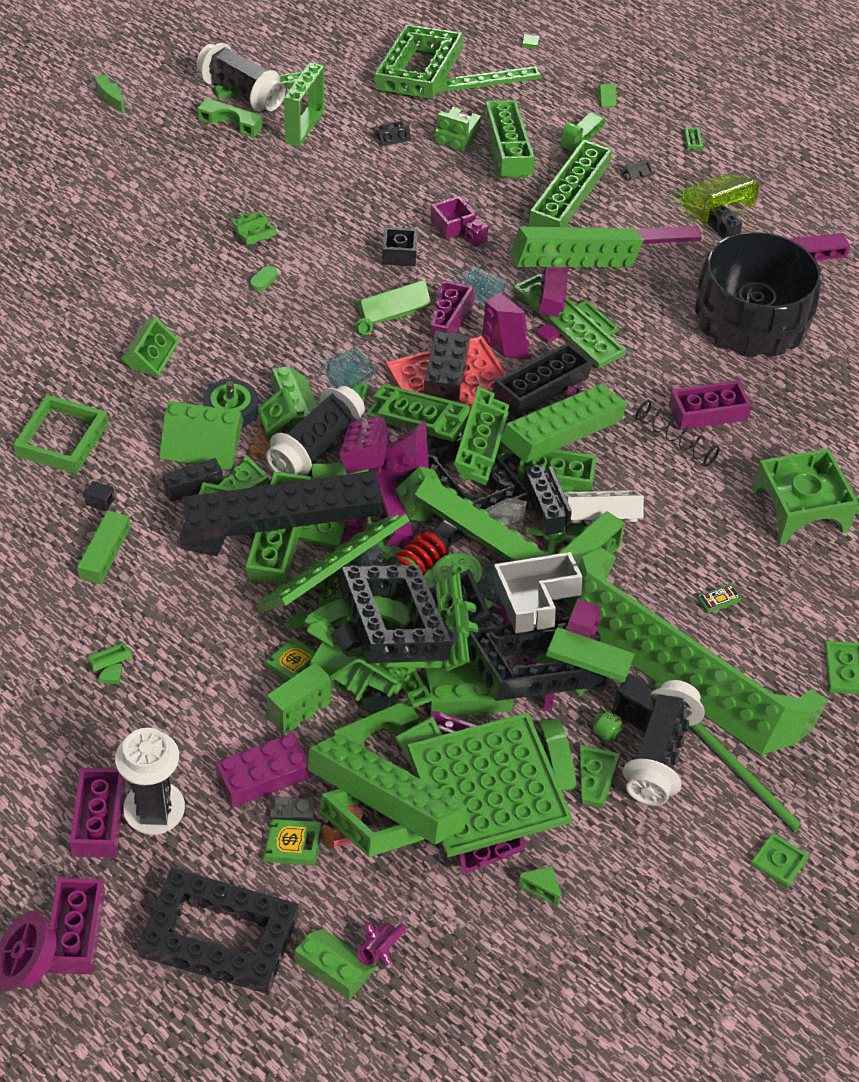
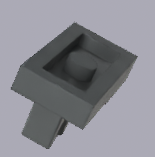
M272 798L270 819L313 821L315 799Z

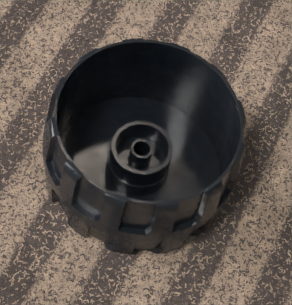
M743 232L722 239L707 254L699 278L695 313H699L700 318L699 327L703 333L708 332L714 338L716 345L723 349L729 347L737 350L742 356L756 357L757 354H765L767 357H774L784 354L788 348L794 349L805 340L817 311L822 286L819 264L803 246L777 234Z

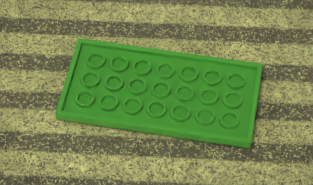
M396 514L391 518L387 517L384 520L381 519L376 523H371L365 527V531L356 533L351 537L350 541L338 545L335 551L320 558L321 561L312 563L305 568L306 571L291 577L290 582L281 584L275 588V592L260 598L259 601L261 603L255 607L261 613L286 606L409 522V518L406 514L401 516Z

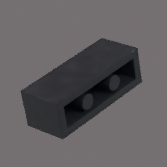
M216 458L163 475L164 490L171 502L199 493L203 482L219 485L223 481V470Z

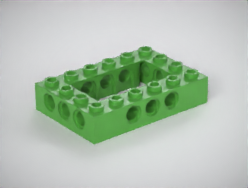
M406 24L375 73L376 90L433 99L463 50V33ZM416 50L435 53L434 58L430 60L429 66L425 68V74L404 70Z

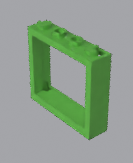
M309 62L284 97L285 143L298 147L301 146L324 112V66ZM308 92V107L300 117V102Z
M46 395L44 400L39 403L36 412L31 415L28 424L23 427L20 436L14 440L15 456L77 474L109 424L108 414L103 410ZM50 410L92 422L71 457L28 444Z
M342 789L333 790L321 795L320 813L368 857L425 839L402 825L374 833L346 808L362 803V801Z

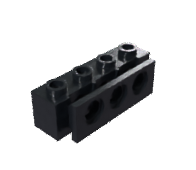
M542 464L524 467L523 485L530 492L529 499L545 535L564 532V525L570 527L572 509L553 467H548V473H545Z

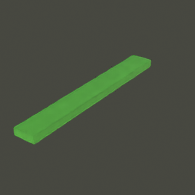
M528 67L445 78L438 92L541 79V75L537 67Z

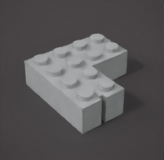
M571 552L494 564V584L515 633L533 631L534 627L537 630L555 627L556 608L552 600L581 595L582 575L578 566H576Z

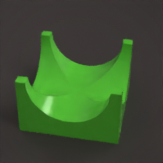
M830 449L765 459L759 462L752 490L755 495L762 494L764 490L769 493L777 514V540L779 544L787 543L791 535L802 526L820 519H834L839 522V528L842 533L850 531L859 502Z

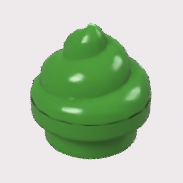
M360 318L356 322L355 328L360 335H367L372 331L373 324L367 318Z

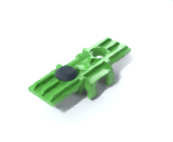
M459 573L436 583L438 611L452 641L448 659L444 661L445 671L470 662L467 637L469 636V631L478 632V625L470 622L468 617V611L476 612V605L467 601L463 602ZM450 599H453V603L451 607H449L448 601Z

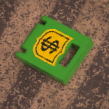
M295 638L289 640V643L287 642L270 656V660L264 661V665L276 675L288 681L299 674L311 662L316 652Z
M271 820L263 860L282 864L316 866L322 834V823ZM307 834L308 838L314 839L312 850H304Z

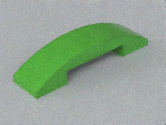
M408 668L409 671L400 683L403 684L401 687L411 706L414 708L433 701L416 669Z
M559 719L539 721L551 767L555 770V777L561 791L577 789L571 751L561 721Z

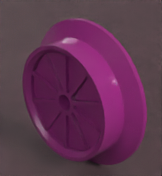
M32 910L22 914L4 934L0 942V990L11 991L17 987L28 989L39 982L47 972L55 954L57 940L54 930L48 927L47 920L41 912Z

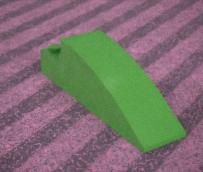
M485 101L490 149L496 178H521L533 175L535 157L517 101Z

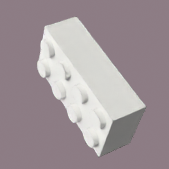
M636 490L564 492L572 509L571 523H581L582 520H589V522L593 523L597 516H601L606 511L619 519H626L629 522L638 521V518H643L644 496Z

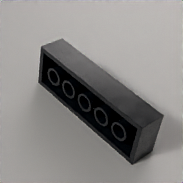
M566 343L495 380L492 392L495 393L493 399L508 404V411L517 417L567 390L568 386H575L589 377L593 362L570 343Z

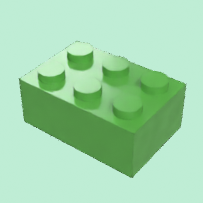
M315 662L267 695L268 719L284 734L289 730H294L304 719H310L320 708H326L331 702L330 676Z

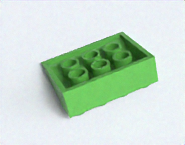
M168 400L159 459L195 465L216 458L221 469L232 471L243 425L241 412Z
M472 662L449 671H445L444 664H442L441 668H425L427 689L433 700L429 702L430 716L433 711L445 715L512 712L514 699L495 701Z

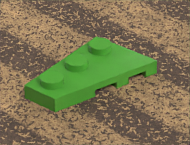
M246 456L243 459V463L240 466H236L233 469V473L218 486L232 489L259 487L267 484L269 477Z
M580 745L582 804L603 809L620 761V753Z

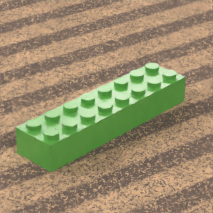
M583 139L531 209L529 226L566 227L609 167L612 149Z
M519 227L509 256L517 267L632 268L643 239L635 228Z
M600 384L507 423L500 441L527 463L619 422L628 404L609 390L607 386Z
M335 735L309 748V771L436 845L465 828L467 805L445 794L440 789L431 786L424 780L415 777L408 771L399 768L392 762L383 759L376 753L367 750L344 735Z

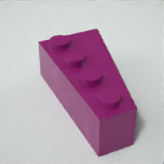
M442 280L436 310L434 311L431 323L432 341L436 331L452 334L457 332L475 303L474 286Z

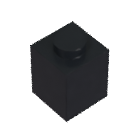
M92 481L83 493L86 506L106 512L115 499L114 488Z

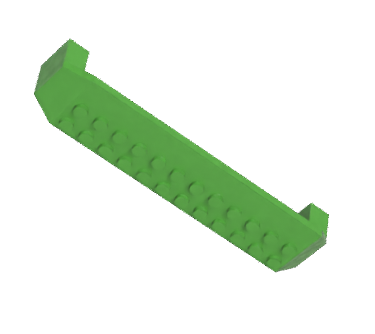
M600 547L582 556L578 565L582 575V592L579 596L568 598L567 617L572 615L578 599L601 606L599 614L602 615V618L597 628L601 636L600 642L635 653L631 664L657 683L663 684L669 680H679L695 687L701 696L700 702L704 707V716L760 755L794 745L813 730L828 702L826 698L813 689H810L799 698L769 692L608 582L607 577L616 559L614 555Z

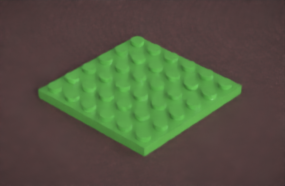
M529 712L408 744V751L418 778L467 805L465 828L441 841L447 858L567 825L573 821Z

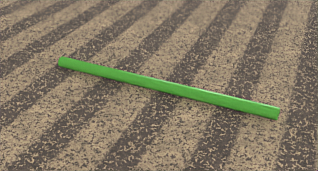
M660 682L656 683L653 690L661 688L662 684ZM700 722L689 726L794 832L801 828L802 824Z

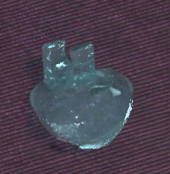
M377 544L360 554L363 566L383 565L384 554L382 548Z

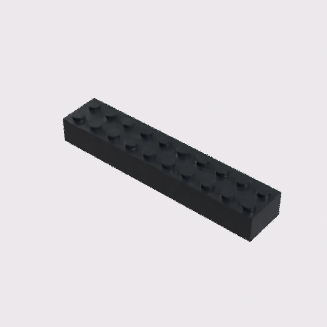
M376 470L183 497L185 525L189 542L382 515V503Z

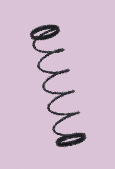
M646 400L639 406L635 414L636 420L642 424L653 421V431L659 433L666 430V439L670 442L679 439L681 450H688L693 447L694 459L704 457L703 464L705 466H709L715 461L720 452L718 445L713 444L704 456L696 458L694 456V449L701 435L698 436L692 446L682 449L680 445L681 438L688 429V426L684 428L682 434L676 439L669 440L667 438V431L675 417L670 420L668 426L663 430L656 431L654 429L655 418L660 414L661 408L653 419L648 422H642L641 420L649 413L652 402ZM649 403L647 410L641 416L643 407ZM717 448L713 458L706 463L709 455Z

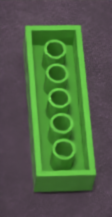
M274 471L270 485L309 480L311 477ZM303 526L256 532L246 564L248 579L280 585L286 584Z

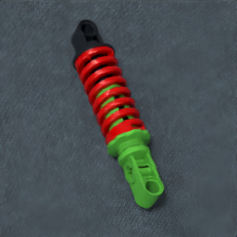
M443 520L434 529H423L417 538L413 539L403 550L397 552L395 556L399 558L401 566L419 565L423 575H425L426 570L431 569L442 557L449 554V547L460 540L463 532L446 520ZM378 596V597L389 598V599H392V600H397V598H398V596H393V597H389V596ZM347 617L334 625L340 628L345 624L352 623L350 617Z

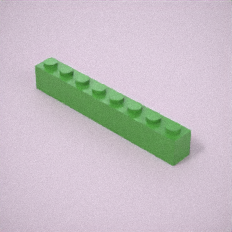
M426 476L414 494L413 499L508 562L552 555L547 551L543 552L538 549V545L534 542L521 538L522 535L519 532L506 528L505 523L489 517L490 514L487 511L474 507L470 500L460 498L455 490L449 487L445 488L435 477L430 478Z

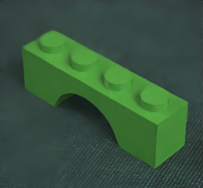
M208 98L198 107V120L209 124L219 121H230L239 126L241 134L253 138L262 129V115Z
M405 700L397 702L384 710L376 711L368 717L360 718L347 726L339 727L334 731V736L338 734L344 735L346 738L364 747V742L370 734L386 730L399 735L418 725L419 716L409 701Z

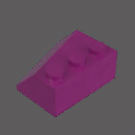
M502 293L485 301L482 336L486 343L504 358L532 359L527 348L530 346V343L525 335V331H527L525 311Z
M422 422L389 444L383 466L371 468L369 471L376 470L377 477L396 480L399 483L405 481L419 466L429 468L426 422Z

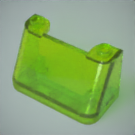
M730 173L686 188L681 201L704 224L708 222L710 209L719 205H727L738 200L748 207L756 205L760 185L755 179Z

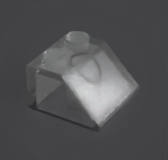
M507 498L486 509L490 514L489 517L505 523L506 528L511 531L515 530L522 535L527 501Z

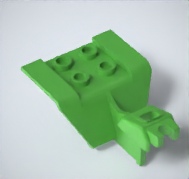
M313 612L308 615L305 620L309 624L307 632L322 641L309 665L316 662L332 680H337L345 685L347 690L356 693L357 697L355 699L357 701L362 698V694L368 685L388 694V697L393 693L397 695L403 685L400 681L409 671L407 667H386L381 663L367 664L363 653L359 656L344 654L330 636L336 631L325 618Z

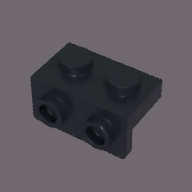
M402 121L393 122L391 126L382 124L379 125V128L374 129L375 135L380 137L382 146L411 140L409 125Z

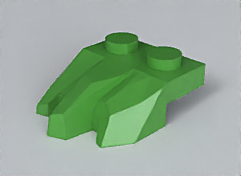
M253 212L252 215L242 213L240 214V219H231L237 235L247 245L255 244L262 239H269L277 234L276 228L268 223V217L261 212Z

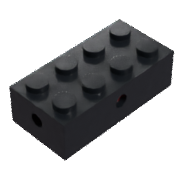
M435 332L424 380V394L459 401L469 355L470 336Z

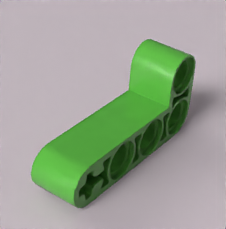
M590 112L577 125L567 122L562 130L561 148L574 153L583 139L589 141L592 136H595L604 127L606 118Z

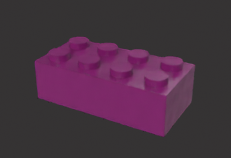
M740 380L674 389L671 391L669 401L670 409L680 430H684L686 426H688V429L745 421L748 420L751 403Z
M372 417L365 422L355 421L348 425L340 452L346 474L383 466L390 438L384 417Z
M295 733L215 761L216 775L232 808L311 778V771L308 770V758Z
M80 768L70 838L73 857L117 858L126 786L125 778L121 776L117 769Z
M57 878L49 926L54 930L57 941L55 954L47 973L93 975L105 898L103 879Z

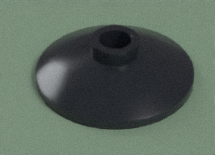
M373 688L362 696L358 701V706L366 711H379L396 704L399 696L398 693L397 695L393 693L388 697V694Z

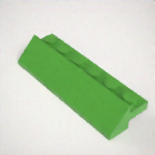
M383 384L373 396L376 402L366 415L368 419L384 417L386 424L412 430L422 422H426L427 435L454 442L460 432H464L470 408L466 404Z
M480 387L476 390L454 465L465 483L467 479H471L486 485L496 458L508 416L509 405L493 399L495 393Z

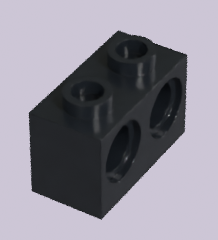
M724 204L710 209L707 223L723 239L740 234L742 222Z

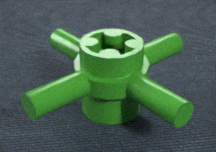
M565 525L564 532L545 535L543 529L527 526L526 534L543 537L546 545H548L547 552L554 555L555 549L560 547L564 541L571 542L574 537H578L566 534Z

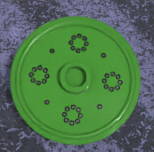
M448 554L442 557L434 566L433 576L435 583L470 569L479 584L482 579L481 564L469 554Z

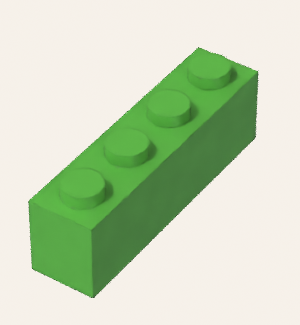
M107 511L105 517L101 518L97 532L94 531L90 545L86 546L82 560H79L76 570L78 571L79 579L102 584L131 528L129 516Z

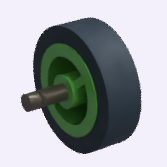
M237 379L221 380L212 384L204 393V406L241 412L243 417L242 428L252 423L258 415V394L254 387L247 382Z

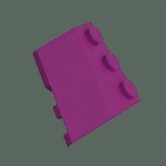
M524 837L457 855L461 874H467L524 851Z

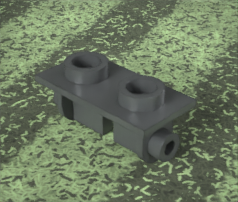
M643 159L634 164L628 163L620 174H624V178L626 180L629 179V181L640 178L639 172L642 177L652 175L655 172V168L651 166L653 159Z

